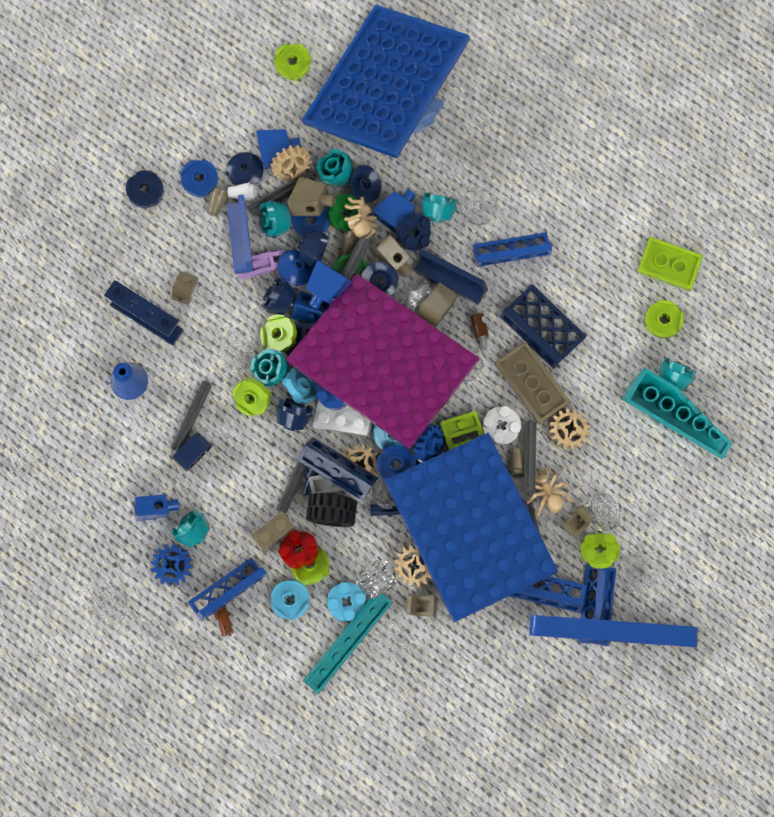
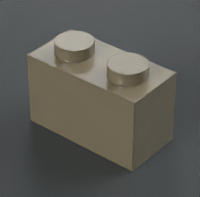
M441 283L436 288L431 287L426 295L427 298L423 297L417 306L420 308L417 315L435 328L453 307L458 297L457 293Z
M282 511L255 532L252 537L264 553H266L288 536L291 531L296 529Z

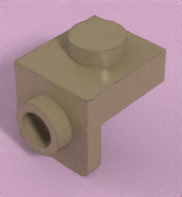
M180 272L173 285L172 300L189 305L191 295L198 283V277Z
M581 505L564 522L562 527L576 539L596 517L588 508Z
M408 595V600L405 604L407 614L436 617L438 597Z

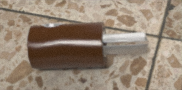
M484 313L472 315L470 318L475 339H479L481 350H487L486 337L489 336L486 325L487 320Z

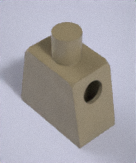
M299 177L287 203L291 216H319L322 214L325 206H335L336 197L328 194L324 183Z
M391 235L372 252L381 262L391 265L395 271L398 270L405 278L413 271L406 263L410 257ZM393 257H396L399 262H395Z

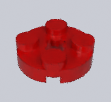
M291 531L283 539L279 547V554L284 564L293 569H300V566L311 565L319 553L318 544L314 536L304 531ZM302 547L303 551L295 553L296 548Z

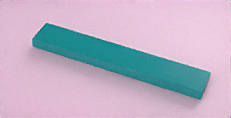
M377 589L303 679V682L319 694L393 602Z

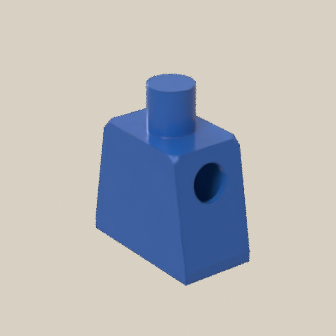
M285 129L256 131L264 170L271 168L272 158L277 157V152L282 153V148L287 150L289 146L295 148L297 145L301 148L300 138L288 139L287 130Z
M409 189L402 196L394 191L372 210V216H375L379 222L396 234L397 224L405 218L403 216L407 213L415 212V206L411 202L416 195Z
M318 260L306 286V289L314 294L308 304L317 310L323 301L332 304L353 281Z
M165 494L135 497L136 522L168 517L169 511L179 510L178 499L167 500ZM158 504L162 509H156L154 505Z

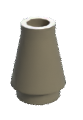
M216 187L213 188V191H210L208 214L218 216V213L228 199V192Z
M347 230L346 234L343 235L338 256L352 254L360 238Z
M521 448L511 449L508 472L513 478L524 477V456Z

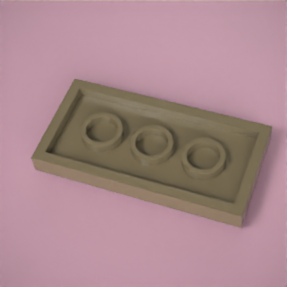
M526 341L494 363L539 425L571 403Z

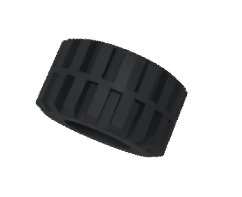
M311 494L308 499L306 519L312 523L325 526H354L357 501L353 498L336 494Z

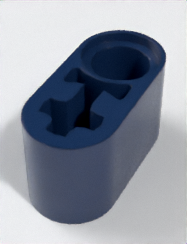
M197 432L174 454L173 459L187 472L206 454L205 451L208 452L212 448V445Z

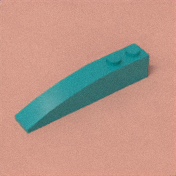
M645 367L632 380L621 397L622 401L722 460L732 445V442L678 387Z

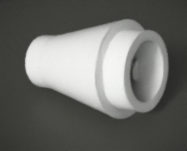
M248 182L228 187V197L238 199V195L244 194V199L251 201L256 198V186Z

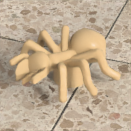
M363 196L360 197L361 200H353L349 197V202L352 204L358 203L359 205L350 206L346 204L345 208L349 210L358 209V214L345 217L344 220L348 221L350 230L357 237L360 238L366 235L365 238L369 240L377 228V225L372 223L377 218L375 216H367L368 213H372L373 208L365 204Z
M547 467L544 468L547 473L546 475L543 470H539V475L537 473L535 475V482L541 484V486L535 484V488L542 492L534 493L530 499L526 500V503L529 504L536 497L541 496V504L536 516H540L543 506H546L554 514L561 512L564 503L560 495H563L566 500L573 502V499L568 497L567 492L556 490L561 486L566 488L569 486L568 484L560 482L552 487L559 476L558 473L554 474L550 483H547L550 474Z

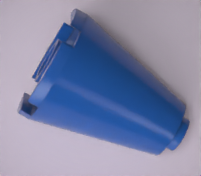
M119 363L111 374L110 386L114 394L119 398L133 400L146 391L148 376L146 371L136 363Z

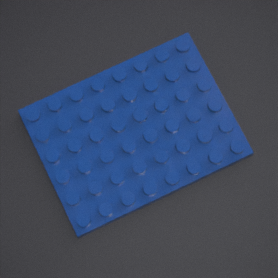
M375 4L302 118V123L397 159L471 40L470 36Z
M489 432L384 481L453 623L559 572Z

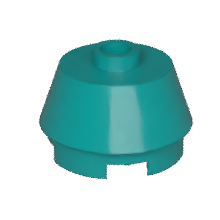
M339 149L329 150L330 153L323 158L320 157L317 162L318 176L326 184L335 187L344 186L349 182L353 171L351 157Z
M424 193L423 200H421L423 216L431 217L430 221L441 223L442 220L450 221L458 208L456 207L458 199L452 198L451 202L450 197Z
M269 200L268 203L260 205L259 210L263 211L262 219L259 220L262 234L266 233V237L275 238L289 231L291 214L285 204Z
M276 349L262 350L257 357H253L251 362V372H253L255 379L267 387L281 383L289 371V365L285 357Z
M665 357L663 363H660L659 376L684 391L695 380L694 376L697 371L691 370L690 372L691 367L678 361H670V358Z
M195 509L194 513L190 511L180 520L177 529L175 527L172 528L171 534L175 537L174 540L190 548L202 543L206 539V534L209 532L210 527L204 513H200Z

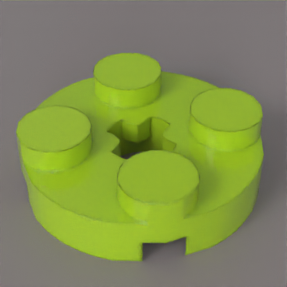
M299 43L284 44L275 53L274 65L281 77L297 81L309 72L311 58L309 51ZM296 58V64L290 65L289 59L293 60Z
M668 300L656 302L650 306L645 314L647 331L657 338L667 339L673 337L683 326L684 316L682 311L674 302ZM666 315V319H669V322L662 324L659 318Z
M279 314L270 316L266 320L265 326H262L260 330L262 345L267 349H276L281 353L293 348L296 344L297 336L294 321ZM280 329L281 336L279 338L275 337V334H277L278 330Z
M247 377L234 387L232 396L233 398L235 397L237 409L247 416L261 415L269 407L271 391L260 381ZM248 394H251L254 397V399L250 400V396Z
M613 534L586 535L581 545L582 560L584 562L586 560L593 568L604 569L612 566V563L616 559L618 561L620 557V545ZM598 549H603V553H599Z
M321 548L319 549L318 556L312 563H315L312 568H306L307 565L300 566V569L291 568L295 579L303 585H309L327 577L330 573V561L326 552Z

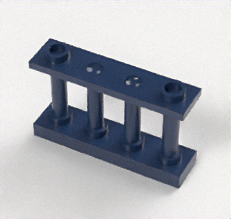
M116 280L113 281L104 294V297L112 301L110 304L112 308L172 346L175 345L184 331L177 326L178 319Z

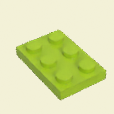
M649 237L637 273L691 291L703 255Z

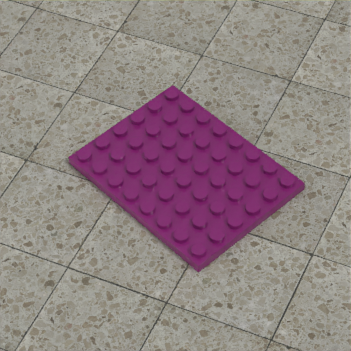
M356 273L351 279L353 281L351 285L333 301L288 356L286 362L405 447L411 449L473 370L480 358Z

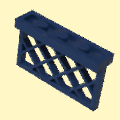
M533 284L510 306H507L500 315V318L553 369L587 337ZM531 291L537 296V302L527 301V295ZM516 305H524L525 314H518L513 308ZM528 306H538V314H528ZM541 306H548L551 309V315H541ZM528 318H538V327H531L528 324ZM541 319H551V328L542 327ZM554 319H561L564 322L565 328H555ZM542 331H552V340H545L542 337ZM555 332H565V341L555 340ZM568 332H575L580 338L577 341H568ZM555 344L565 345V352L562 355L556 351Z

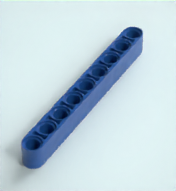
M530 615L529 636L697 647L698 627Z

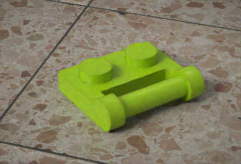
M477 411L440 422L448 451L475 439L472 438L453 444L452 439L473 432H477L478 437L484 435Z

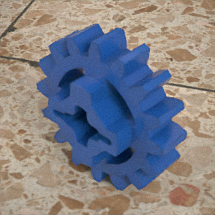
M430 423L415 442L416 446L413 451H416L414 458H417L416 462L421 464L441 454L440 450L444 448L442 444L445 439L442 438L444 432L441 431L442 428L438 427V425Z
M165 544V550L158 548L159 554L152 555L156 560L150 562L151 565L155 566V568L151 569V572L157 573L154 578L156 580L161 578V584L167 581L170 587L172 582L179 586V580L186 582L185 575L191 576L188 569H193V566L189 564L193 559L191 557L187 558L188 551L182 552L183 546L176 549V544H172L171 548ZM175 552L178 553V555L174 557L169 556L167 553ZM162 558L163 566L159 569V563ZM167 559L172 562L176 561L174 565L177 572L172 568H168L169 564ZM185 562L184 570L182 572L180 570L181 563ZM170 573L175 574L176 577L168 578L165 577V575H168Z

